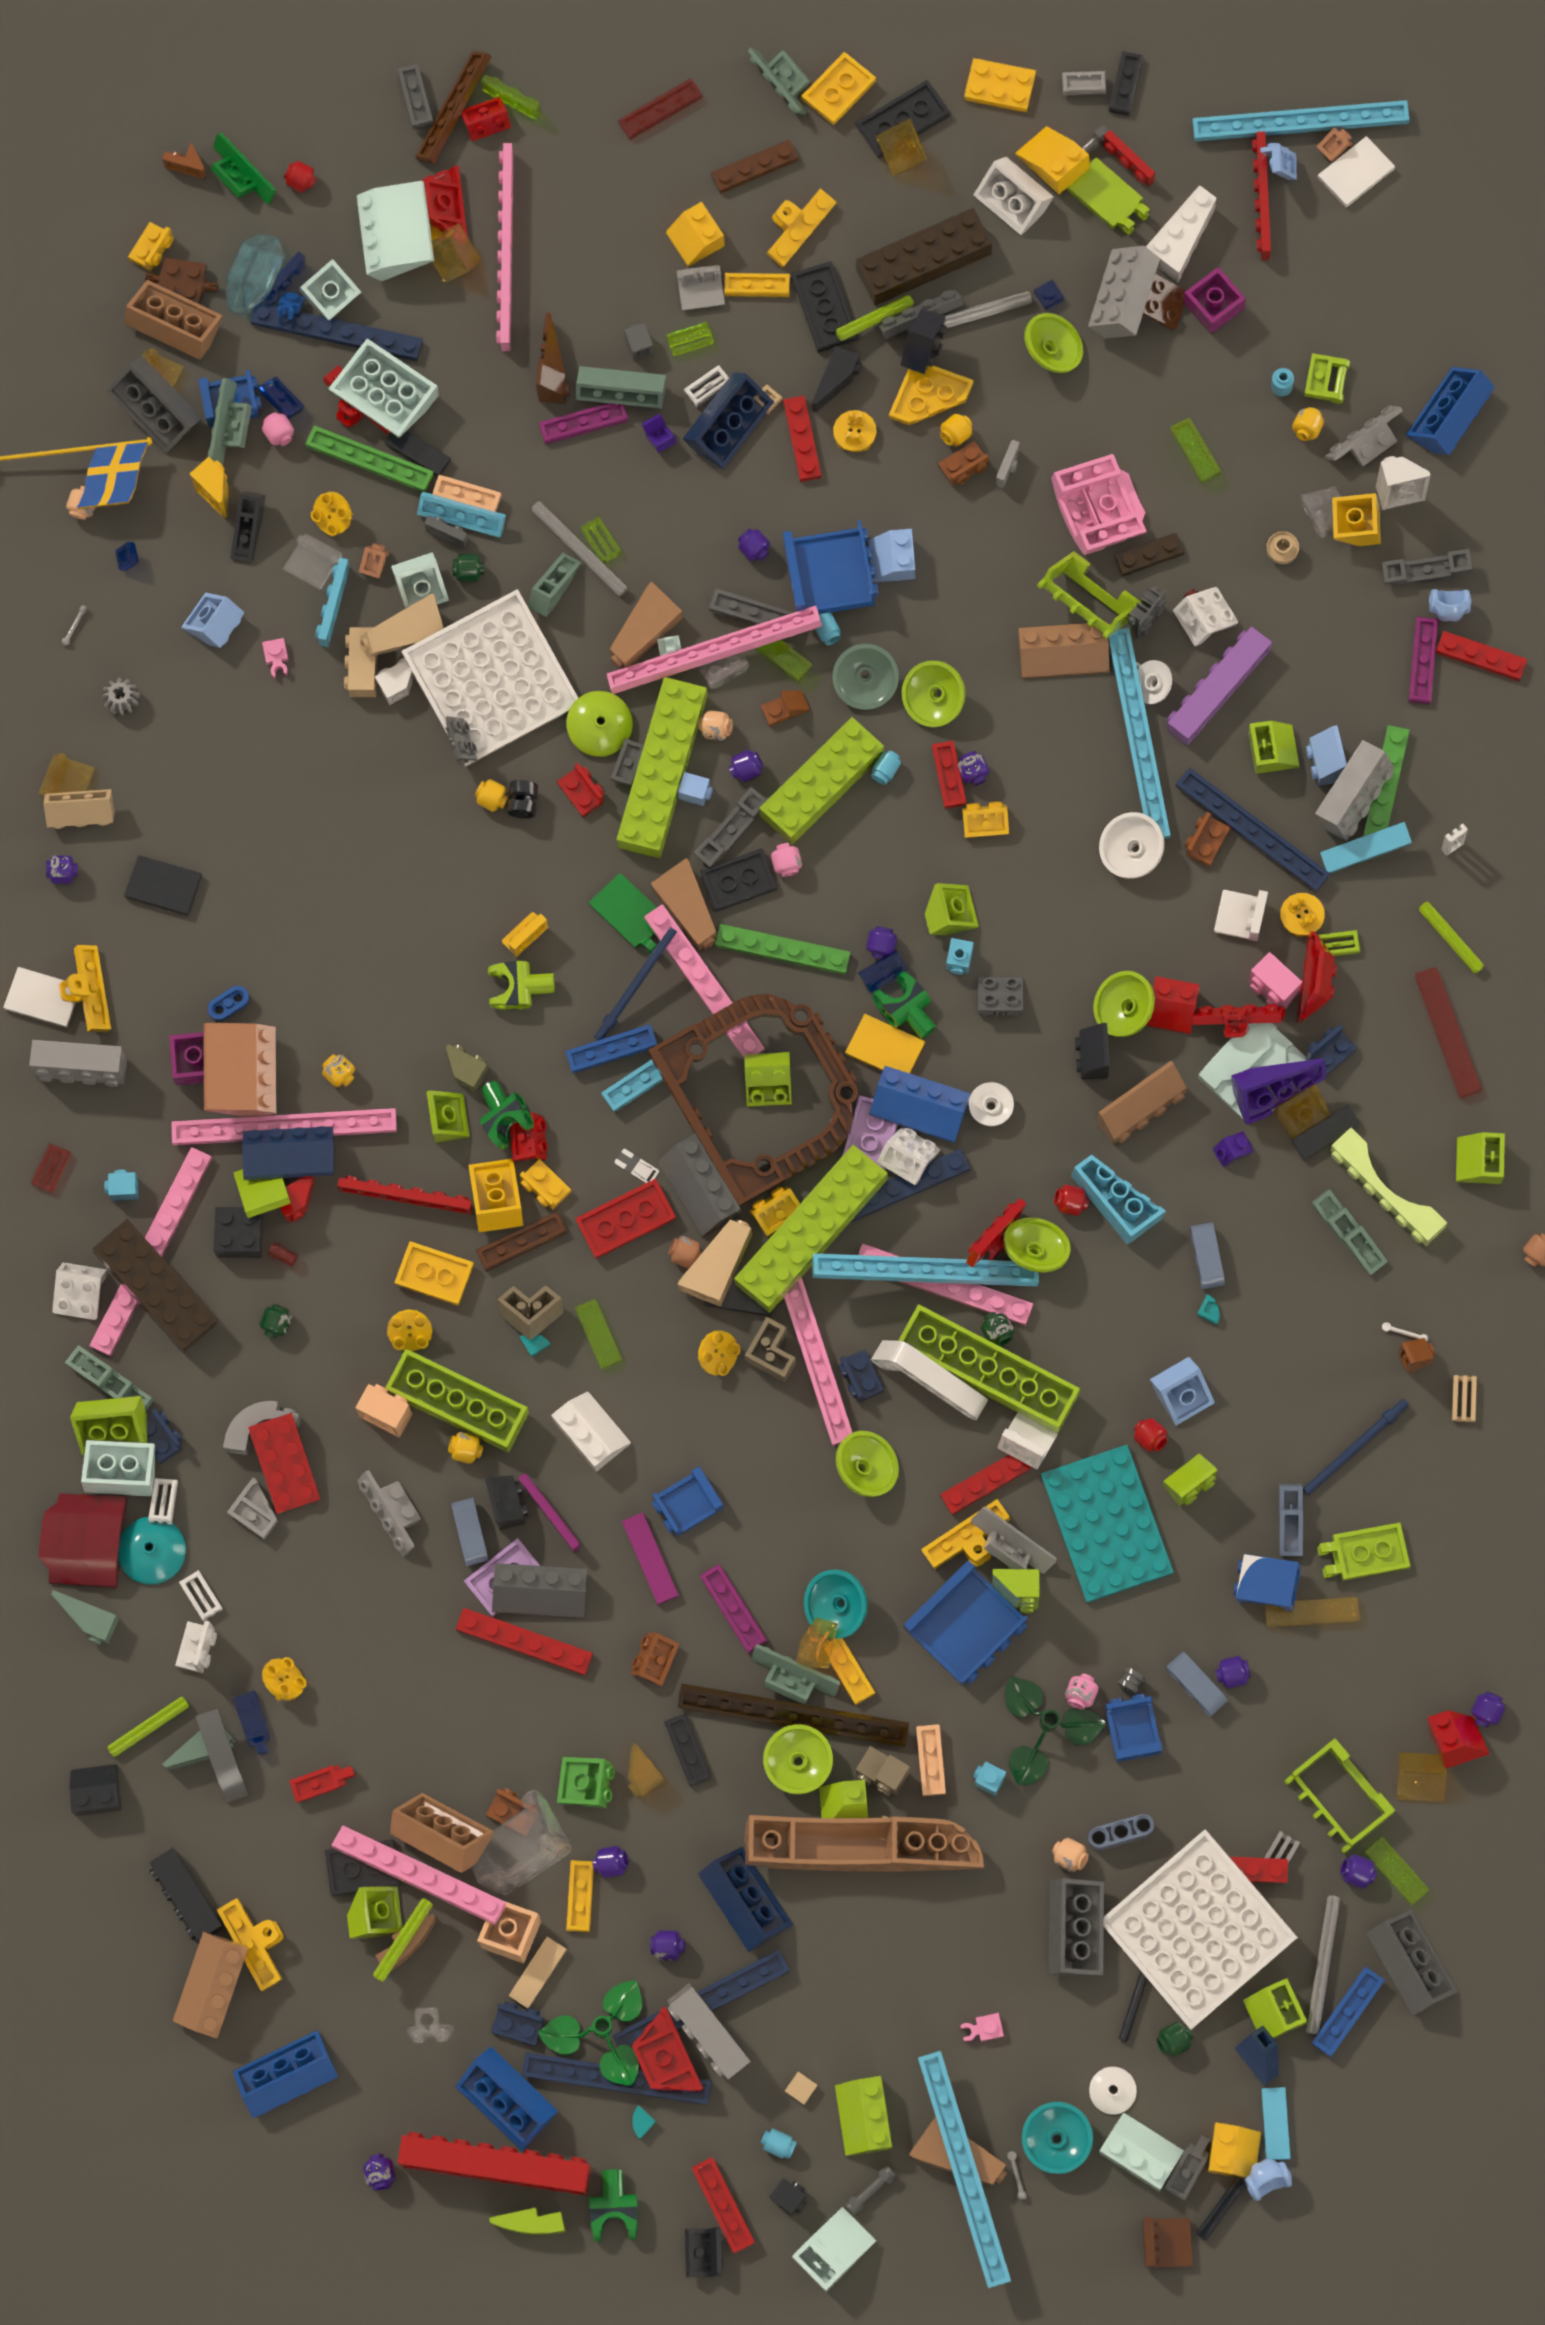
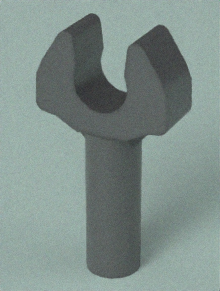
M1105 125L1099 127L1094 132L1093 138L1082 149L1089 153L1098 144H1103L1104 135L1109 129Z

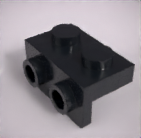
M720 2227L685 2229L686 2277L721 2276L724 2261L721 2257L723 2236L720 2233Z

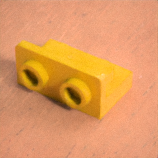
M149 222L129 254V261L152 271L154 266H158L161 262L164 250L168 249L173 242L171 229L168 227L163 229Z
M990 802L989 806L980 807L979 803L967 804V808H962L965 838L1009 834L1007 806L1002 805V802Z
M531 912L502 939V944L515 957L519 956L549 928L547 919L542 914L537 915Z
M540 1159L525 1173L519 1174L522 1180L520 1182L522 1187L528 1192L533 1191L537 1195L536 1200L544 1208L548 1206L553 1210L572 1192Z
M780 1186L771 1192V1196L767 1199L756 1201L749 1212L754 1216L764 1234L768 1236L785 1222L800 1203L790 1188Z

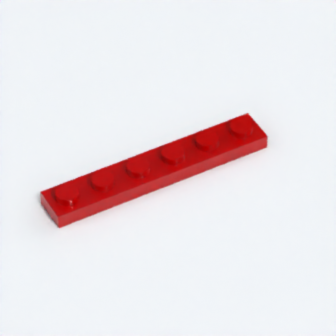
M1258 131L1256 133V140H1252V153H1256V159H1253V173H1257V179H1254V192H1258V199H1255L1254 205L1255 212H1259V219L1255 220L1256 232H1260V239L1256 240V250L1261 252V260H1270L1267 157L1260 152V148L1266 147L1265 131Z
M354 1176L339 1177L337 1187L340 1192L472 1215L473 1204L466 1196L456 1195L455 1198L448 1197L446 1193L434 1191L433 1194L425 1193V1190L416 1187L408 1190L403 1189L401 1185L393 1183L389 1184V1186L380 1185L381 1183L376 1180L363 1182L358 1181L359 1179Z
M464 1607L456 1626V1631L586 1676L593 1657L592 1652Z

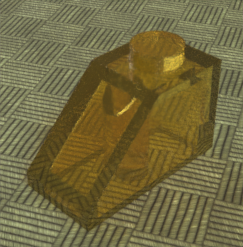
M816 1617L800 1641L796 1662L814 1668H828L838 1623Z
M634 1743L631 1747L628 1780L631 1784L628 1787L636 1797L640 1795L645 1799L665 1783V1779L638 1745Z

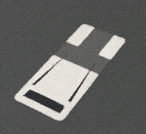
M623 1149L615 1160V1164L645 1183L655 1179L659 1173L658 1169L626 1149Z

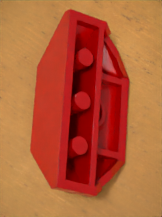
M1310 931L1307 935L1296 1023L1305 1021L1325 1006L1329 999H1333L1334 986L1331 985L1332 977L1336 976L1337 964H1334L1333 954L1316 932Z

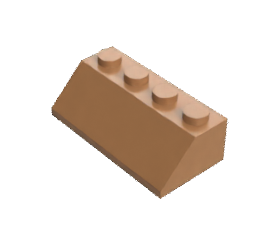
M147 280L127 304L124 324L200 360L211 347L223 315Z
M1087 623L1019 628L1018 641L1021 678L1109 673L1108 638L1102 637L1103 633L1094 626L1089 627Z
M1172 1061L1168 1062L1098 1113L1097 1124L1113 1145L1117 1142H1125L1130 1138V1133L1135 1129H1138V1131L1149 1124V1119L1154 1116L1156 1118L1160 1117L1167 1111L1166 1107L1172 1103L1176 1105L1185 1098L1184 1094H1186L1187 1087Z
M424 1793L417 1795L392 1810L391 1835L461 1873L478 1862L494 1834V1831Z
M207 1932L202 1933L173 2022L193 2031L218 2038L248 1946Z

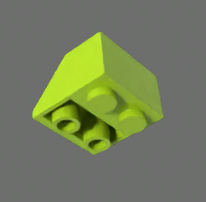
M1265 721L1249 725L1248 734L1255 774L1299 768L1293 726L1291 724Z
M789 1052L745 1054L747 1107L792 1104Z
M1481 1132L1457 1137L1456 1182L1501 1184L1504 1178L1505 1133Z
M1198 1454L1165 1479L1162 1486L1179 1507L1184 1503L1188 1506L1197 1498L1198 1492L1202 1489L1206 1492L1215 1484L1217 1469L1202 1455Z
M1287 1978L1243 2000L1256 2030L1264 2026L1273 2039L1299 2028L1307 2022Z

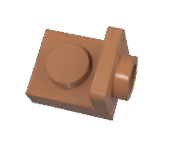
M1333 128L1317 145V148L1331 162H1334L1348 146L1352 147L1354 144L1350 141L1352 136L1345 129Z
M376 543L365 547L359 573L381 578L386 557L389 556L390 551L385 550V546Z

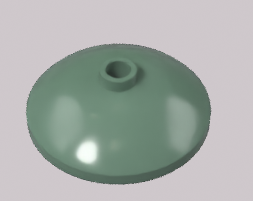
M863 643L846 649L838 657L833 668L832 679L836 693L846 704L857 709L868 710L885 704L893 696L898 685L899 673L897 664L888 651L874 644ZM867 670L869 676L862 677L861 672Z

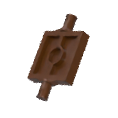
M164 258L159 275L146 273L145 282L149 280L157 283V285L200 304L205 290L218 292L219 283L206 282L207 265L200 262Z

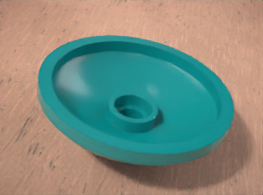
M144 1517L131 1523L122 1533L118 1560L123 1571L134 1581L147 1585L160 1584L171 1579L181 1569L186 1556V1543L181 1531L173 1523L167 1524V1522H163V1524H159L158 1521L149 1523V1517ZM148 1544H153L151 1551L146 1550Z
M838 1569L827 1570L816 1575L807 1586L804 1595L805 1615L812 1628L822 1636L831 1639L848 1637L854 1634L865 1620L868 1605L866 1593L859 1580L852 1574ZM842 1599H843L844 1602H845L844 1607L841 1605V1600H842Z
M1050 2102L1041 2105L1028 2116L1022 2130V2145L1026 2156L1033 2165L1047 2173L1064 2174L1075 2170L1084 2163L1092 2148L1093 2133L1088 2119L1078 2108L1068 2103ZM1055 2135H1059L1062 2139L1058 2144L1052 2140Z

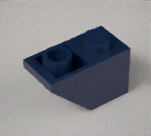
M1264 2026L1251 2033L1234 2048L1263 2085H1266L1279 2075L1278 2044Z

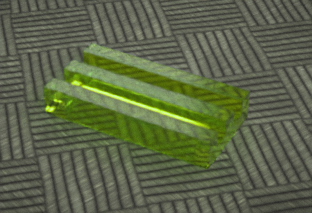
M707 321L666 334L673 356L714 344ZM707 336L706 339H703V340H700V341H697V342H694V343H691V344H687V345H684V346H681V347H678V348H675V347H674V346H677V345H680V344H683V343H688V342L694 341L695 339H699V338H702V337Z
M599 516L594 521L587 522V525L580 526V530L603 564L621 554V549ZM596 525L599 526V528L611 544L612 548L614 549V552H611L610 548L608 547V545L598 532L597 528L595 527ZM589 529L593 531L594 535L606 551V557H604L601 550L589 534Z

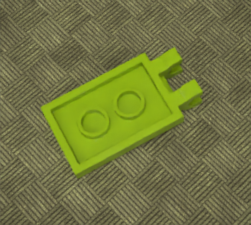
M1097 157L1090 163V169L1066 188L1067 191L1112 230L1118 226L1128 236L1135 230L1133 228L1135 223L1128 218L1133 212L1143 222L1149 217L1148 212L1150 208L1142 203L1143 197Z
M1400 1522L1334 1534L1332 1536L1333 1542L1320 1543L1317 1547L1319 1556L1333 1554L1335 1565L1324 1566V1569H1322L1324 1578L1341 1574L1342 1581L1410 1568Z

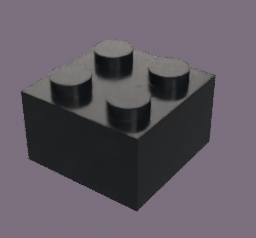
M925 309L920 310L908 331L900 366L925 374L929 367H933L936 356L940 355L943 347L940 340L944 338L947 326H944L945 316Z
M215 1207L214 1253L216 1257L262 1258L263 1213L248 1218L244 1207Z

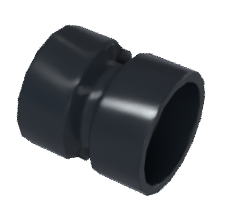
M527 780L511 781L509 788L511 799L508 800L507 814L522 819L535 817L536 802L534 800L537 799L538 785Z

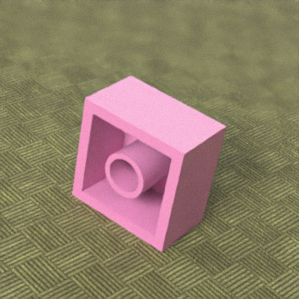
M1269 952L1251 970L1249 987L1256 995L1259 996L1261 994L1266 999L1267 1005L1277 1004L1278 1006H1285L1286 1009L1300 995L1302 981Z

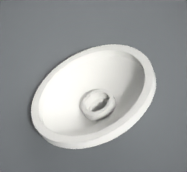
M1137 812L1125 813L1114 818L1105 827L1099 843L1100 857L1106 868L1113 874L1126 879L1139 878L1150 873L1160 862L1164 852V836L1159 825L1149 816ZM1139 845V850L1134 852V847Z

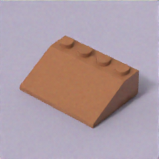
M204 1023L205 1111L243 1117L271 1116L276 1113V1027L250 1023Z

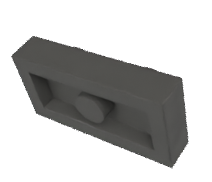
M428 516L424 525L427 532L465 549L469 540L463 528L447 525L439 517L432 518Z
M628 739L624 740L610 778L612 782L632 788L644 744Z

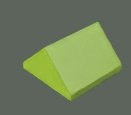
M427 1091L435 1143L470 1137L464 1095L461 1093Z

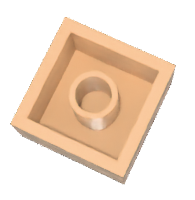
M368 1384L355 1407L359 1417L400 1438L413 1415L410 1405L407 1404L408 1400L397 1394L395 1397L387 1394L388 1390L378 1384L375 1387Z
M505 1902L506 1907L496 1925L485 1921L477 1941L481 1949L524 1964L541 1924V1919L536 1912Z

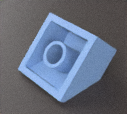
M912 529L890 530L868 540L872 556L870 565L874 566L875 578H872V583L915 579Z
M205 592L181 628L206 644L221 648L228 641L232 630L240 624L244 612L228 597Z
M1337 725L1312 736L1309 739L1308 746H1306L1307 758L1312 759L1313 762L1311 767L1313 780L1317 779L1318 786L1335 783L1347 765Z
M1190 1357L1150 1379L1157 1397L1175 1425L1180 1424L1215 1403L1200 1368Z

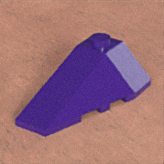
M1321 1058L1255 1067L1231 1075L1233 1094L1244 1123L1247 1125L1273 1114L1272 1110L1282 1103L1286 1105L1291 1102L1289 1098L1299 1092L1304 1093L1326 1079L1325 1060Z

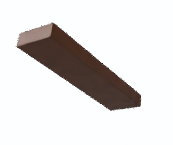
M555 1212L477 1249L476 1253L487 1272L566 1234L567 1230L558 1212Z

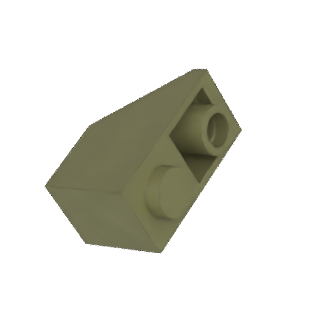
M447 1044L446 1050L456 1083L476 1093L488 1072L486 1060L478 1055L472 1057L459 1045L455 1044L453 1047Z

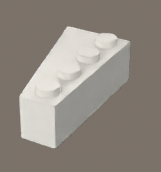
M1200 185L1146 246L1160 258L1157 268L1177 283H1179L1182 273L1187 267L1190 257L1197 247L1199 239L1216 207V197Z

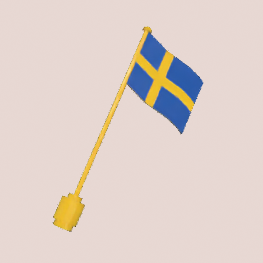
M147 437L145 440L0 456V461L95 450L88 467L84 492L76 508L83 509L126 504L130 502L134 494L140 463L147 446L152 444V439Z

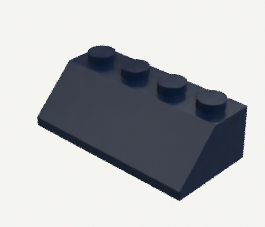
M733 372L683 437V440L696 453L723 469L774 401L746 373ZM755 395L759 396L758 399L764 403V406L755 401L753 397Z
M333 1126L243 1131L244 1180L334 1175L336 1146Z
M741 1847L713 1860L698 1875L748 1952L791 1927L793 1923L754 1865H745L746 1852Z

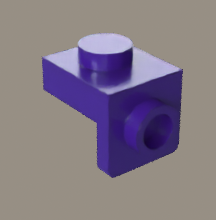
M661 414L642 423L648 441L658 453L677 443L675 436L665 425Z
M1243 1131L1223 1138L1213 1147V1151L1223 1167L1228 1166L1233 1160L1250 1155L1254 1151Z

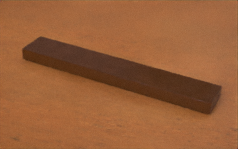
M472 51L415 157L419 162L435 163L491 59L487 52Z

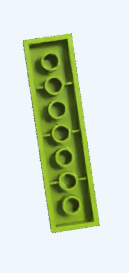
M664 677L616 839L618 848L661 858L678 800V789L688 766L698 732L699 719L702 717L707 701L706 687Z
M852 1145L734 1278L735 1285L770 1313L812 1266L813 1253L823 1254L875 1193L888 1180V1173L856 1146Z
M919 1304L898 1340L911 1345L977 1392L1021 1413L1056 1433H1059L1080 1393V1388Z

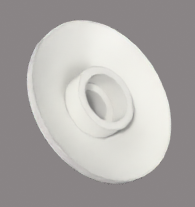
M1150 660L1142 664L1138 668V675L1144 703H1159L1168 695L1171 689V671L1165 663L1158 660Z
M995 1082L981 1084L972 1092L969 1099V1110L972 1117L985 1126L1003 1124L1009 1119L1014 1108V1100L1010 1091L1005 1086ZM993 1103L996 1107L993 1110H989L987 1105Z
M1107 2067L1095 2074L1090 2083L1089 2093L1097 2109L1106 2114L1115 2115L1125 2112L1132 2106L1136 2098L1137 2089L1133 2077L1127 2071L1118 2067ZM1110 2086H1116L1118 2092L1111 2094L1109 2092Z

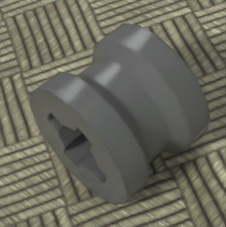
M1125 1667L1123 1677L1116 1684L1127 1692L1136 1695L1139 1691L1138 1686L1145 1681V1677L1137 1671Z

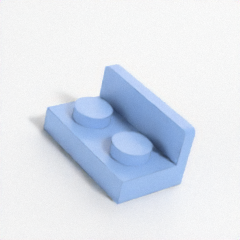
M1279 143L1267 144V147L1260 148L1262 154L1270 157V168L1273 173L1287 180L1297 179L1296 153L1288 150L1287 147L1280 146Z

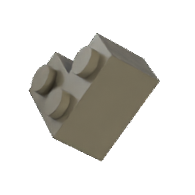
M546 1285L530 1299L514 1286L497 1299L499 1315L530 1341L563 1314L562 1298Z
M766 1317L745 1354V1362L786 1383L796 1365V1357L779 1349L787 1335V1327Z
M870 1746L857 1766L856 1773L859 1775L857 1777L859 1780H865L867 1785L870 1783L875 1784L878 1787L877 1790L887 1797L893 1795L896 1797L910 1774V1766L892 1755L888 1757Z

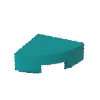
M1207 1294L1197 1316L1218 1325L1220 1318L1219 1307L1214 1298Z
M539 1334L531 1341L524 1335L519 1337L531 1357L551 1345L545 1337Z
M638 2105L633 2114L632 2124L636 2135L641 2139L656 2121Z

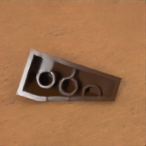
M546 312L543 330V341L545 343H541V359L538 361L536 378L538 400L541 402L565 403V396L570 394V383L566 381L551 313Z

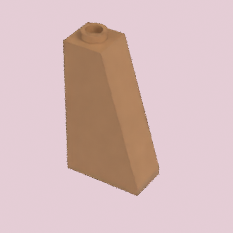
M653 582L648 584L610 647V659L618 668L620 666L622 668L632 666L657 643V639L663 638L683 619L682 610Z
M685 858L651 883V890L698 951L703 948H710L716 942L717 935L688 859Z
M935 2116L910 2152L909 2157L913 2160L952 2172ZM967 2138L981 2183L993 2186L995 2182L1000 2184L1007 2174L1004 2171L1006 2164Z

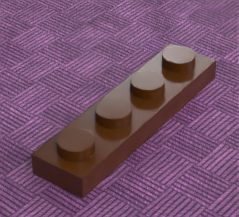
M789 139L711 172V176L721 194L797 162L798 156Z

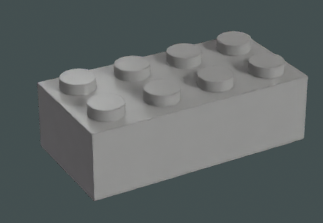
M1145 246L1112 249L1091 314L1089 328L1104 339L1136 336L1160 260L1156 254Z
M1362 740L1315 813L1326 831L1345 841L1355 834L1361 818L1368 814L1372 801L1379 797L1385 781H1388L1393 775L1394 766L1385 751Z
M32 1040L29 1066L35 1077L44 1082L59 1079L63 1083L83 1081L82 1083L86 1085H96V1082L105 1083L106 1086L117 1087L118 1084H125L128 1058L121 1046Z
M690 1983L667 2000L670 2004L667 2008L676 2021L681 2019L684 2022L683 2030L691 2040L694 2038L698 2040L699 2043L696 2046L706 2059L709 2056L712 2058L713 2062L711 2065L720 2077L725 2075L729 2079L750 2062Z

